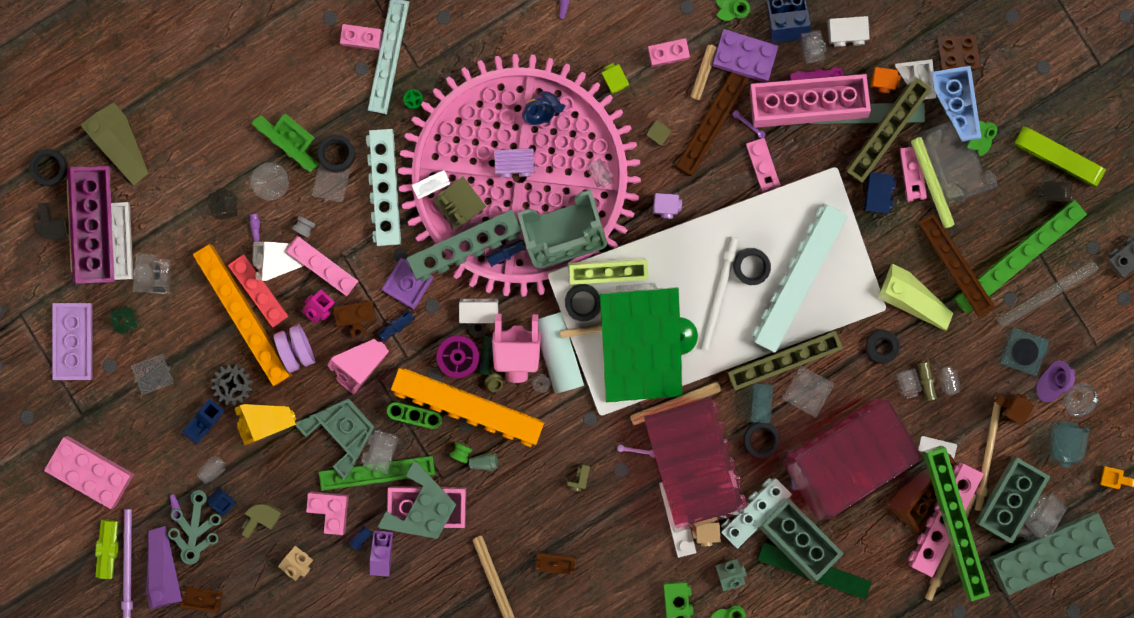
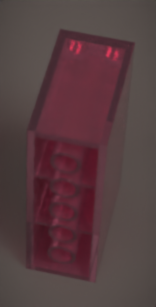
M711 397L644 416L645 426L677 532L743 514L744 508L747 505L744 494L740 495L739 493L741 483L738 475L734 476L735 463L733 457L728 456V452H730L727 438L723 439L722 420H717L719 410L716 401L712 402Z
M877 398L862 405V409L854 410L847 415L848 418L841 419L832 424L833 428L825 429L818 433V438L810 439L801 444L802 448L794 449L787 453V458L782 461L817 521L833 518L923 459L887 398L883 400Z

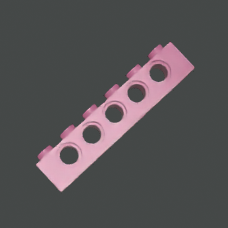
M959 462L958 465L954 466L953 473L956 483L961 479H964L966 482L965 487L959 489L964 510L966 511L984 474ZM938 501L934 506L935 512L933 516H930L925 524L927 528L924 534L921 533L917 540L918 546L916 550H913L908 558V561H910L908 565L933 577L950 543L945 525L940 522L942 515ZM935 531H939V539L933 541L931 537L932 533ZM930 548L931 555L924 558L923 551Z

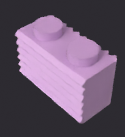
M533 148L494 150L495 174H500V178H510L511 174H519V177H530L531 173H535Z

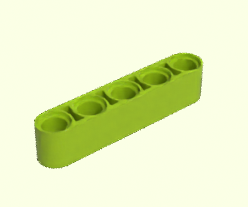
M1025 126L1022 127L1014 142L1017 147L1096 188L1106 169Z

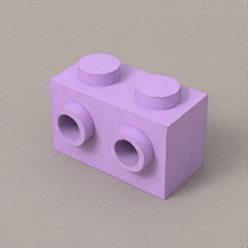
M655 193L653 214L661 215L663 219H672L673 216H676L681 211L682 199H679V195Z

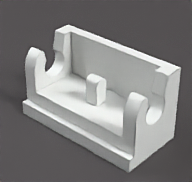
M460 299L459 323H495V317L498 314V299Z

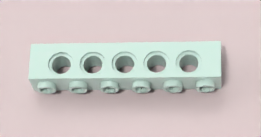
M369 130V135H366L367 147H370L371 154H368L367 157L368 166H372V173L369 174V184L373 185V193H370V202L374 204L375 212H371L372 223L376 225V231H373V242H377V246L401 245L394 130ZM378 145H385L386 152L384 154L378 155L376 153ZM386 164V173L379 174L377 172L378 165ZM381 183L388 184L389 189L386 193L379 192L378 187ZM388 202L390 205L389 211L381 212L380 204ZM384 221L391 223V229L387 232L381 229V224Z

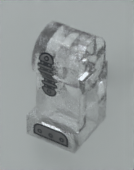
M154 259L150 293L171 294V259Z

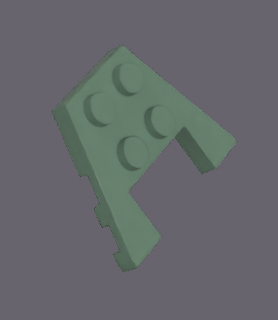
M350 399L311 415L304 420H300L295 425L305 437H308L322 424L342 446L347 454L333 468L343 479L349 476L375 429V426Z
M414 460L406 476L423 485L422 490L405 520L386 511L378 527L438 539L456 503Z

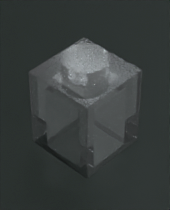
M915 368L894 374L901 396H907L908 399L918 396L917 392L922 391Z

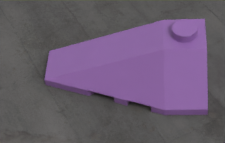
M166 526L150 530L148 534L146 594L150 610L182 601Z

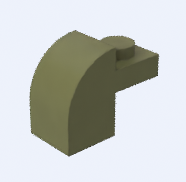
M268 503L254 505L245 513L251 519H246L241 528L244 530L242 535L250 538L258 523L273 529L283 511Z

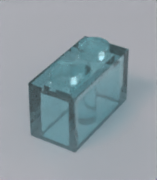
M752 384L750 422L770 423L773 396L772 384Z

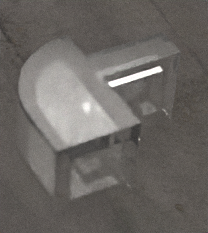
M821 30L800 34L802 55L805 62L811 63L825 60L824 52H827L826 44L822 39Z

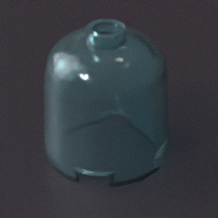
M1052 421L1049 443L1050 457L1054 461L1060 462L1059 466L1070 468L1071 464L1081 463L1086 455L1091 427L1085 425L1084 428L1078 427L1079 423L1060 421L1058 425L1055 421Z

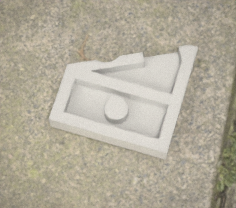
M932 59L895 64L907 85L913 77H917L932 88L925 99L936 98L932 72H934Z

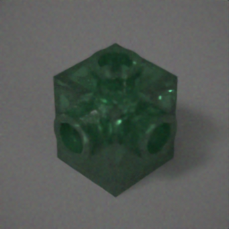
M124 306V308L118 307L110 315V325L114 327V331L122 335L125 332L131 333L138 326L139 315L135 314V310L128 306ZM122 316L125 318L124 324L120 323Z

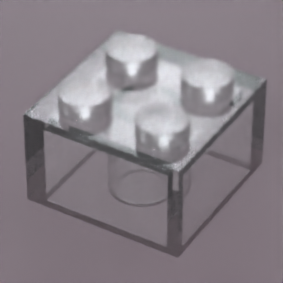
M798 366L781 399L816 418L835 384L803 366Z

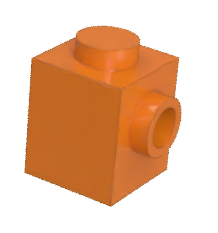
M875 67L872 72L870 88L879 89L880 93L890 94V91H894L900 85L901 76L898 75V70Z

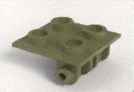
M463 176L433 199L456 230L486 207Z

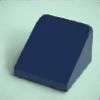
M218 487L207 499L208 504L222 516L236 503L221 487Z

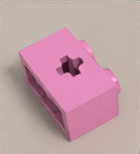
M343 24L340 44L342 46L380 51L383 32L381 29Z
M686 38L648 46L651 68L689 60L690 58Z

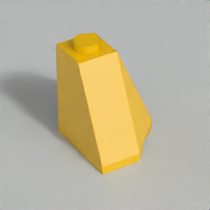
M243 404L235 408L236 415H240L237 428L244 445L296 425L295 414L289 407Z

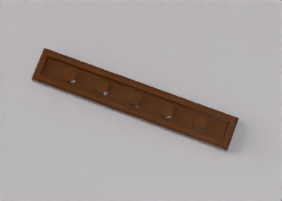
M733 72L729 74L677 163L676 167L693 176L748 82L749 77Z
M935 213L919 221V227L978 318L996 309Z

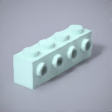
M769 477L761 485L763 488L759 492L755 491L748 498L749 502L745 506L741 505L734 512L736 515L731 520L728 518L721 524V533L737 549L792 495L775 477L772 479Z

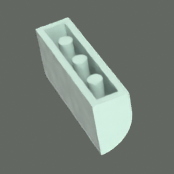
M561 312L538 319V332H541L540 348L555 394L584 386L570 338H561L560 331L567 330Z

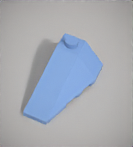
M971 66L932 72L935 93L961 141L981 139Z

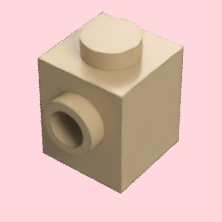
M710 521L700 524L695 522V527H692L693 539H696L697 543H701V546H712V542H721L719 522Z

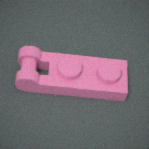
M765 138L747 143L746 147L761 192L765 193L781 187ZM771 177L772 182L765 183L764 178Z
M913 147L900 148L907 202L920 198V200L927 199L924 175ZM918 185L919 191H912V186Z

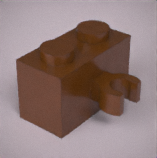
M373 301L334 308L337 327L353 324L351 330L353 338L356 337L355 332L357 329L362 330L363 336L366 335V329L362 326V322L377 320Z
M1018 393L1017 395L1010 394L1008 400L1001 395H997L994 402L1003 406L1000 415L1019 425H1024L1035 406L1030 403V398Z

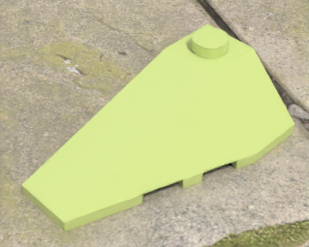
M891 264L878 298L946 331L953 312L909 271Z

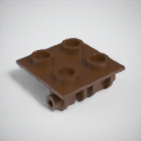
M976 35L937 38L941 59L940 71L971 66L973 71L981 69Z

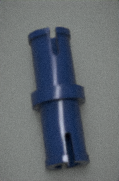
M518 239V241L506 247L502 246L500 250L486 256L490 266L493 267L506 259L507 261L510 260V257L526 249L521 239Z
M406 310L398 318H393L389 325L377 333L386 342L395 333L403 331L402 328L415 320V317L409 310Z

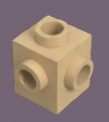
M294 546L278 567L287 576L296 581L300 576L303 578L311 569L308 566L313 560L305 552Z

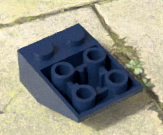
M766 0L772 43L810 39L811 23L806 0Z

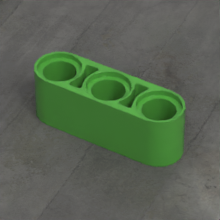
M402 402L391 403L387 408V414L391 419L430 429L438 428L443 420L442 415L437 411ZM394 405L401 408L399 416H395L391 412V408ZM412 410H417L420 413L418 420L410 418ZM432 414L437 415L439 418V422L436 425H432L428 421L429 416Z

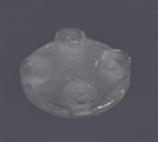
M264 163L254 170L250 184L258 197L273 201L286 193L289 187V177L282 166L276 163Z

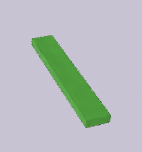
M433 456L355 466L346 479H343L335 469L319 471L321 491L410 479L406 475L414 460L430 476L435 475Z

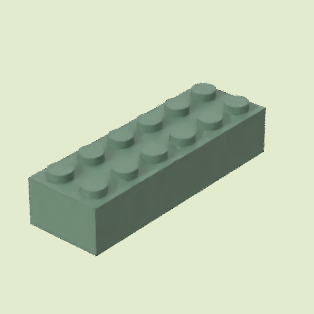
M1093 511L991 556L989 559L1004 593L1011 595L1114 549V546L1099 513Z

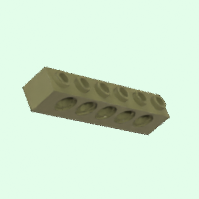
M913 77L845 171L863 183L932 88L917 77Z
M832 331L727 372V375L735 391L840 351L843 348L837 332Z

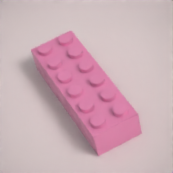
M866 74L756 83L750 86L753 128L868 118L871 111Z

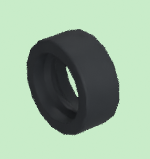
M328 136L322 140L318 147L319 161L323 168L329 172H344L354 162L353 145L344 136ZM332 143H340L347 149V158L341 164H331L325 158V150Z
M45 149L35 153L31 158L29 171L37 183L45 186H55L61 183L67 176L68 163L61 153ZM44 157H54L60 164L59 173L52 179L43 178L38 172V163Z
M746 248L737 254L735 262H733V270L736 277L743 283L758 285L769 277L771 262L768 256L761 250ZM750 255L759 257L763 262L762 273L755 278L746 277L741 271L742 261Z
M588 284L575 285L566 294L565 308L573 319L580 322L590 321L601 310L600 295L593 286ZM585 291L593 296L594 307L590 312L580 314L573 309L572 299L576 293Z
M756 422L746 429L743 443L749 454L756 458L764 459L771 457L777 452L780 446V435L771 424ZM758 429H766L772 434L773 444L766 451H757L751 445V435Z

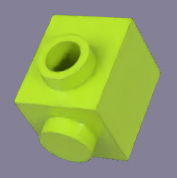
M612 63L604 67L605 71L602 72V76L612 95L629 87V83L619 64L615 66Z

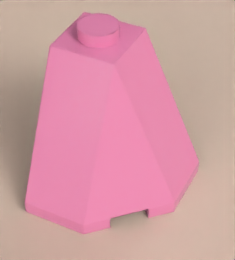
M373 339L332 357L328 367L331 371H336V379L339 384L354 395L389 351L382 342H377Z

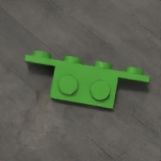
M284 114L275 126L263 116L253 120L252 124L260 133H264L273 144L282 148L289 157L299 162L303 169L312 172L318 167L319 163L305 152L315 138L287 114Z

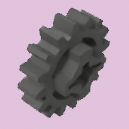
M228 364L227 369L223 366L220 367L221 373H214L217 379H211L215 383V386H212L211 389H216L217 392L214 393V396H220L219 402L226 400V405H229L231 401L233 405H237V400L243 403V397H250L247 392L253 391V388L249 387L253 380H248L251 374L244 373L245 367L239 370L238 364L234 368H232L231 364ZM231 372L230 377L222 379L226 373ZM239 374L244 379V383H241L239 379ZM234 380V384H237V386L232 388L231 390V386L228 385V382H232ZM220 386H223L225 389V394L221 391ZM238 390L243 391L238 397L233 398L235 392Z

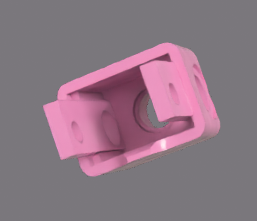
M496 314L495 331L492 338L494 369L498 372H505V379L508 382H525L528 380V372H536L538 370L541 332H538V314H533L532 331L525 330L523 326H512L511 329L502 331V314Z

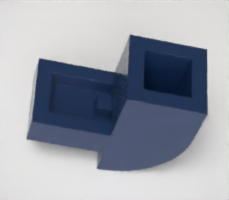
M209 399L197 412L195 418L182 431V434L197 445L222 417L224 410Z

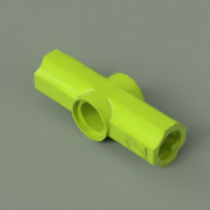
M101 520L100 535L95 552L97 557L95 577L100 579L113 578L114 562L118 554V521Z

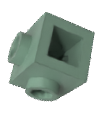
M738 559L716 565L723 591L745 585L744 577L747 574L744 565H739Z

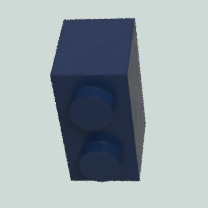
M869 173L864 202L865 212L888 214L889 210L893 209L894 200L891 199V191L895 190L896 185L893 175Z

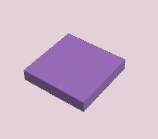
M401 257L381 290L415 310L434 277L432 276V278L421 282V280L416 281L407 261Z

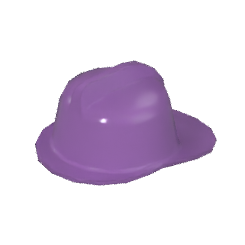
M1055 361L1040 377L1036 386L1039 399L1044 402H1052L1063 392L1073 387L1075 371L1070 369L1066 362Z

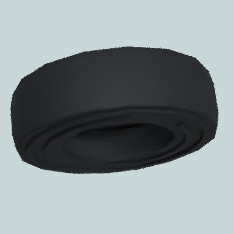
M884 329L876 330L867 338L865 345L866 353L876 363H890L899 354V339L891 331ZM880 339H885L890 344V350L886 354H880L876 350V343Z

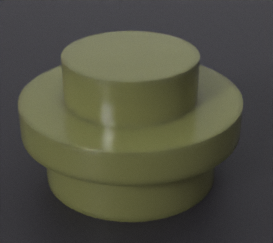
M497 373L490 374L486 377L484 385L489 391L497 392L503 386V378Z

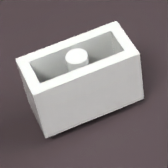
M868 16L837 18L827 21L829 44H834V47L846 46V43H853V46L865 45V42L870 39Z

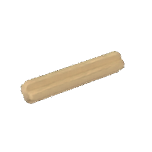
M707 46L690 95L692 99L700 100L717 52L716 46Z

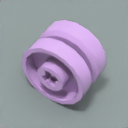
M300 324L289 329L290 338L285 331L274 334L279 356L289 373L299 370V360L305 367L315 363L311 346Z

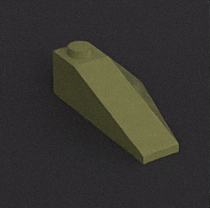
M115 103L96 112L81 125L92 140L134 186L149 174L135 136L130 128L128 118Z

